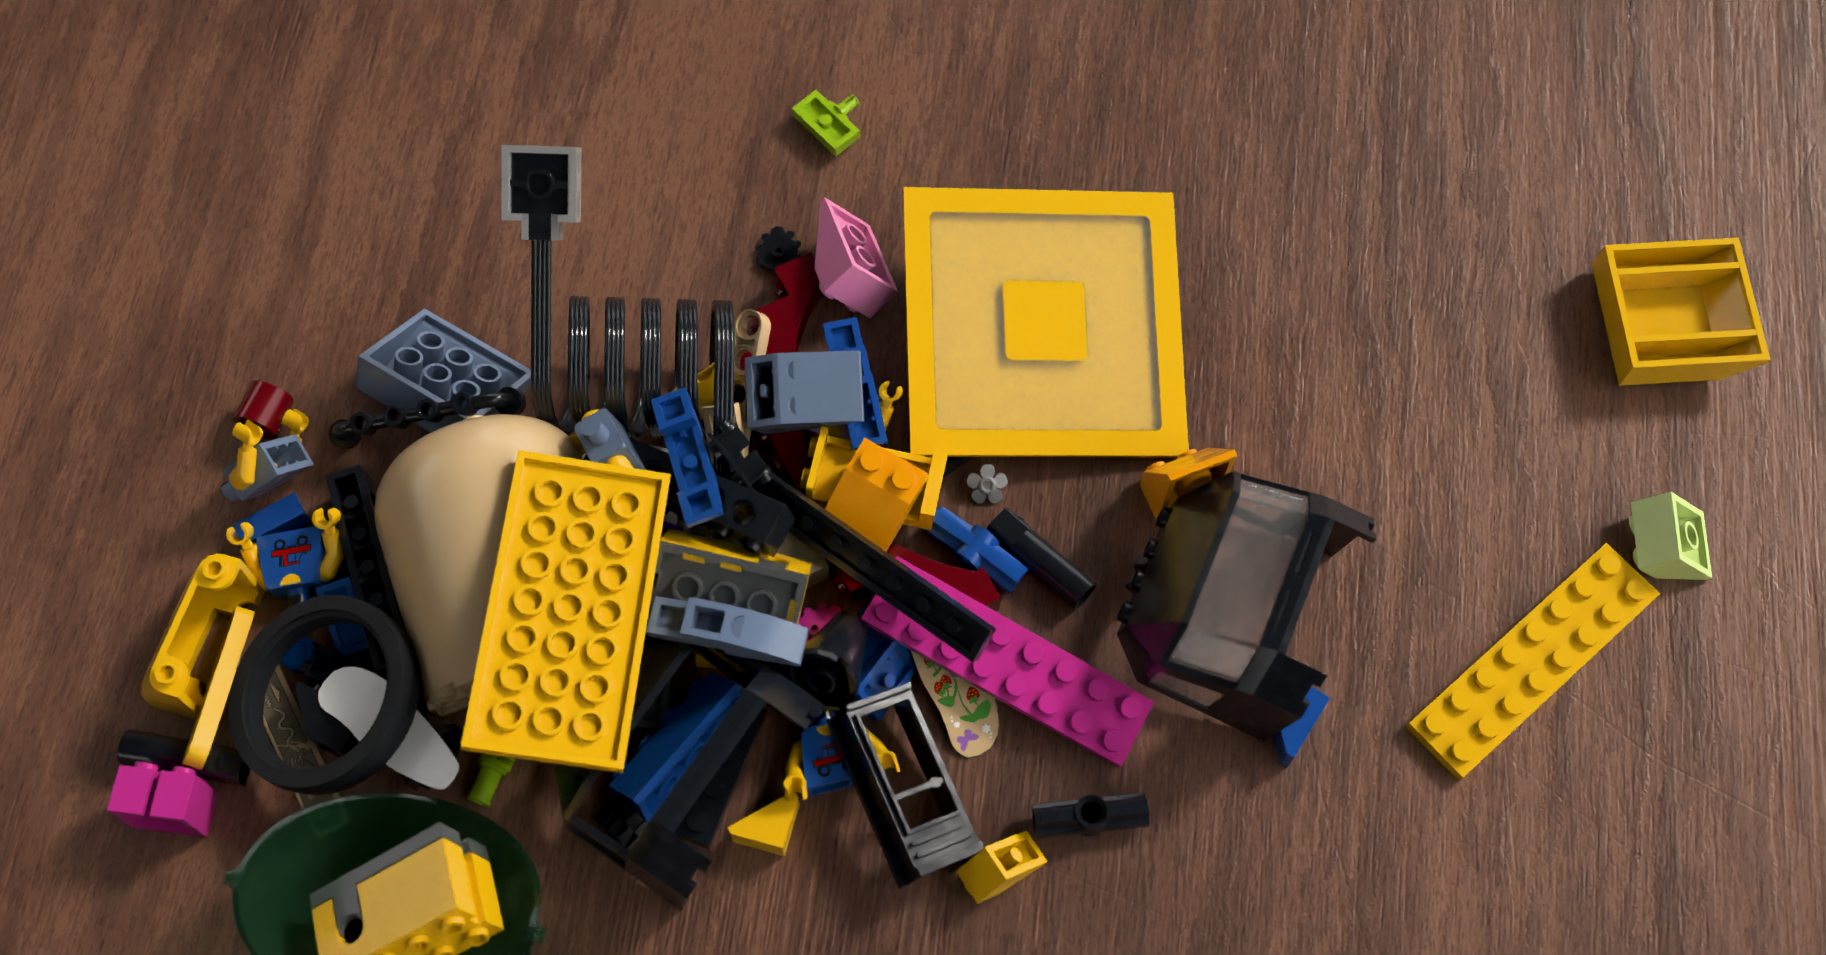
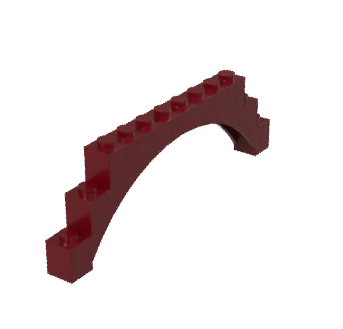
M812 252L774 268L776 282L772 283V287L778 300L755 310L765 314L771 323L766 355L798 352L808 319L818 300L825 296L819 289L820 281L815 271V258ZM756 317L752 318L753 325L749 326L751 335L755 334L759 327V321ZM750 352L744 353L741 357L740 366L743 370H745V358L752 357ZM740 386L738 388H740L744 398L740 399L742 403L746 397V391L743 386ZM756 431L763 447L769 445L774 454L770 456V459L778 476L784 474L789 485L805 495V490L800 489L801 477L804 468L811 469L813 458L808 457L809 448L802 431L769 435ZM894 542L888 548L887 553L894 558L898 556L994 611L999 610L1001 598L985 568L971 571L945 565L920 556ZM825 558L827 564L830 563L835 572L831 577L840 595L846 593L850 603H854L874 593Z

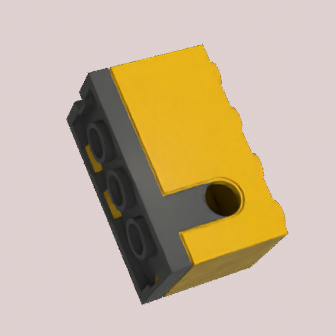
M669 528L660 539L655 570L657 576L653 582L648 618L651 615L655 596L688 601L689 597L753 610L799 624L813 562L777 553L774 557L763 552L758 556L746 551L739 544Z
M440 822L309 894L311 908L313 909L312 916L318 955H458L471 947L485 944L491 936L504 930L487 847L469 837L461 841L458 831Z

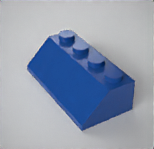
M711 671L704 679L698 678L688 689L686 700L679 707L673 706L662 719L663 725L654 736L649 734L640 742L636 750L638 754L629 764L624 763L623 773H613L611 777L612 783L609 785L613 795L621 797L644 821L649 823L743 693L742 687Z

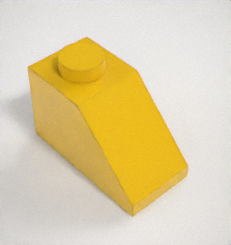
M1025 830L984 847L956 872L963 881L967 892L979 904L999 895L1042 867L1048 861L1028 831Z

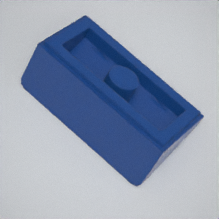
M294 492L231 526L235 528L236 534L239 537L244 538V531L241 529L240 524L243 522L250 523L254 529L251 541L256 543V537L297 530L309 524L311 520L297 494Z

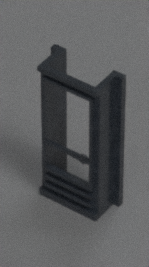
M911 682L848 704L835 716L826 720L899 889L914 883L924 875L961 860L966 862L984 848L982 841H978L911 691V688H913ZM891 706L895 708L927 780V783L894 795L861 717ZM930 788L943 817L909 829L898 800Z

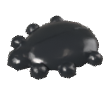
M776 226L771 229L770 234L764 233L761 236L764 243L756 246V251L760 252V258L757 259L756 263L759 266L764 265L768 269L775 271L774 268L802 256L798 254L801 242L792 239L794 237L793 231L790 230L785 233L783 227Z

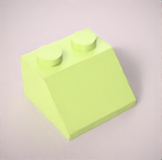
M1673 492L1630 502L1632 515L1629 517V525L1635 536L1636 548L1633 550V559L1639 570L1655 579H1712L1704 513Z

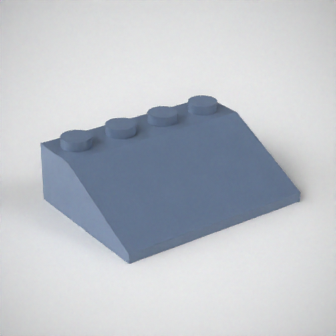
M424 308L358 356L355 388L387 407L394 405L410 409L417 407L418 403L423 399H430L440 403L450 401L452 396L458 392L476 396L497 393L504 387H512L524 393L531 384V369ZM467 400L463 401L462 409L467 406ZM431 406L429 409V416L433 412V406ZM495 407L479 409L474 415L488 416L501 413ZM454 414L444 416L437 423L425 420L414 423L433 432L447 425L460 422L469 416Z

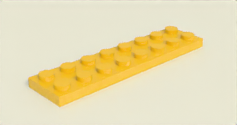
M1605 543L1410 721L1406 728L1460 781L1661 593L1610 545Z

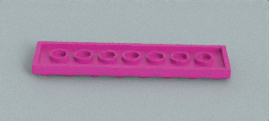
M898 556L896 557L898 561L995 627L996 631L980 659L971 662L877 594L874 595L861 618L867 626L1118 768L1122 766L1155 701Z

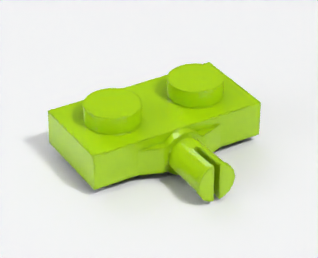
M815 90L792 107V116L834 156L839 155L860 138V130L849 121L846 115L860 105L859 100L853 94H850L839 104H835Z

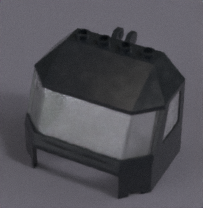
M1232 471L1178 497L1169 508L1164 506L1155 523V526L1160 528L1156 538L1151 537L1142 557L1139 556L1134 564L1135 575L1131 576L1127 581L1126 588L1133 593L1130 602L1124 601L1116 619L1121 622L1117 636L1136 681L1262 741L1267 740L1301 719L1309 707V701L1304 698L1312 685L1321 687L1327 674L1285 655L1322 554L1324 553L1330 557L1334 556L1357 536L1371 543L1376 541V533L1371 531L1375 525L1374 519L1329 497L1247 476L1236 471Z

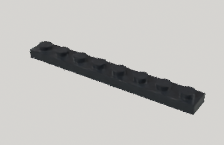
M771 471L769 473L773 478L763 486H760L757 481L752 484L756 492L787 505L795 518V522L789 530L790 534L971 662L980 659L996 631L995 627Z

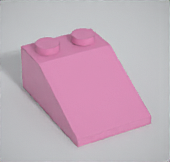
M824 197L820 201L815 256V271L820 281L819 289L827 298H835L844 303L850 311L854 313L858 311L871 318L899 292L870 225Z

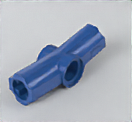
M943 506L940 509H936L932 530L924 529L925 534L950 550L955 559L968 570L978 571L985 568L991 581L1008 595L1016 588L1028 571L1025 565L1000 547L999 541L988 530L979 525L971 526Z

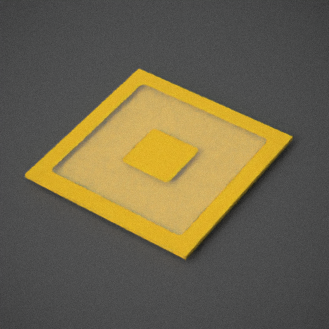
M903 187L909 443L911 454L933 457L934 449L947 451V457L1177 458L1180 454L1189 450L1173 193Z

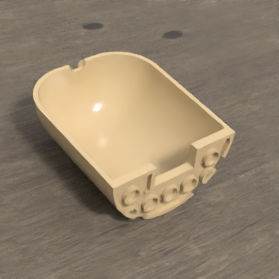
M511 414L473 415L460 422L437 429L409 445L393 460L384 473L376 493L374 506L375 525L405 631L412 642L419 662L420 683L429 713L441 718L469 706L518 450L583 460L577 446L562 430L537 418Z

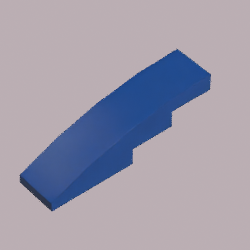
M857 317L823 323L822 328L828 351H861L864 422L846 424L852 450L858 449L864 437L877 445L888 444L873 374L871 375Z

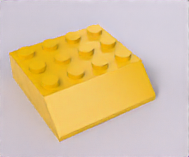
M1739 237L1604 245L1594 260L1592 269L1619 386L1721 380L1766 364L1771 360Z

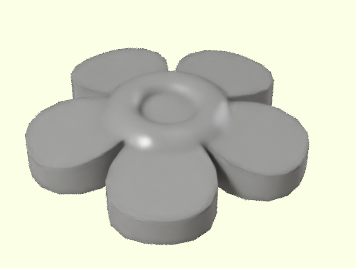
M984 464L980 467L981 476L977 473H971L967 477L968 486L974 488L971 497L976 503H983L987 496L991 503H998L1003 498L1000 489L1008 484L1007 477L1004 473H997L995 475L994 466Z

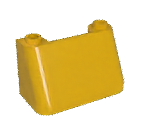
M225 554L209 555L202 560L188 580L141 681L140 693L149 705L196 720L203 700L202 690L205 684L199 679L190 677V674L217 614L221 613L232 616L236 605L241 607L244 604L252 603L259 606L265 590L259 585V580L241 559Z

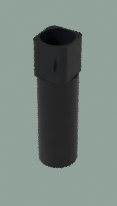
M1007 507L988 525L987 530L999 541L1001 548L1025 565L1030 573L1074 610L1082 606L1095 590L1097 583L1031 529L1024 522L1023 518L1017 516Z
M128 729L122 735L118 746V762L122 765L134 767L135 762H147L157 765L159 767L158 771H172L173 766L187 767L195 770L196 775L200 778L243 787L246 785L251 771L237 749L212 744L202 770L182 765L189 742L187 739Z

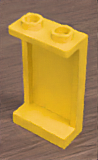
M821 426L819 437L812 436L808 457L813 458L811 469H803L800 489L805 490V496L821 507H826L846 467L857 451L852 450L850 440L829 436L828 427ZM884 448L928 473L927 484L903 525L932 530L948 452L934 449L933 457L930 458Z

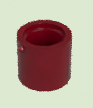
M253 380L236 413L233 414V421L235 424L240 422L245 425L246 420L249 419L262 429V438L276 439L282 431V418L285 412L291 409L294 399L286 391L275 385L260 380Z

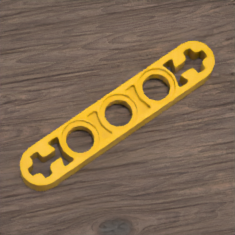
M236 605L232 613L182 760V765L202 770L206 762L255 611Z

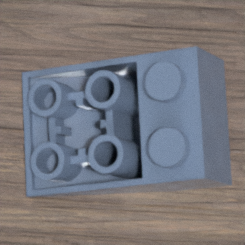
M861 351L774 353L745 358L748 429L769 435L821 428V426L830 427L864 422Z

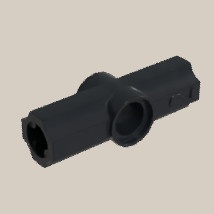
M1145 792L1106 797L1089 794L1077 800L1032 804V821L1036 839L1077 834L1092 837L1100 832L1144 828L1150 825L1148 800L1146 799ZM1092 808L1097 811L1100 820L1096 823H1088L1082 818L1080 812L1083 809Z

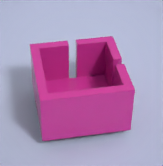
M135 762L134 767L119 765L107 808L108 812L118 819H122L124 823L133 829L208 837L219 795L217 791L208 785V780L198 777L195 770L187 767L173 766L172 771L161 770V772H158L159 767L157 765L147 762Z

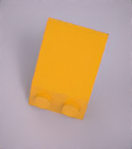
M864 437L846 467L825 510L887 552L926 486L928 473Z
M1206 448L1198 452L1196 449H1191L1180 454L1174 461L1166 464L1164 461H1159L1148 466L1143 472L1140 487L1156 520L1161 509L1164 506L1169 508L1178 497L1230 473L1238 456L1235 449Z

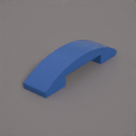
M683 387L651 399L658 428L664 436L679 492L677 495L686 526L690 528L724 515L712 461L687 389Z

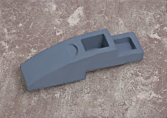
M655 596L646 629L647 635L651 638L723 649L726 655L797 667L801 666L809 632L808 628L733 605L689 597L688 601L658 596Z

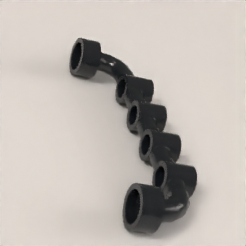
M504 387L497 393L476 396L458 392L452 396L450 401L441 403L430 399H423L418 403L417 407L410 409L393 405L387 407L383 414L374 416L357 412L351 416L350 420L341 419L334 422L329 430V438L335 446L350 449L360 442L361 435L371 436L378 429L382 428L405 429L411 423L423 420L437 423L444 416L454 414L472 416L479 409L495 407L501 414L520 415L526 407V397L518 389ZM467 400V406L462 409L463 401ZM431 406H433V412L429 416V409ZM399 413V420L396 422L395 417ZM366 420V425L362 428V423Z

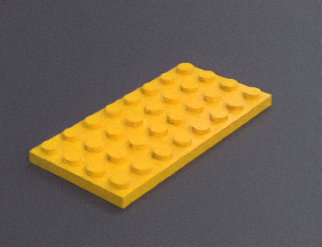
M518 450L461 742L462 751L623 773L671 474Z

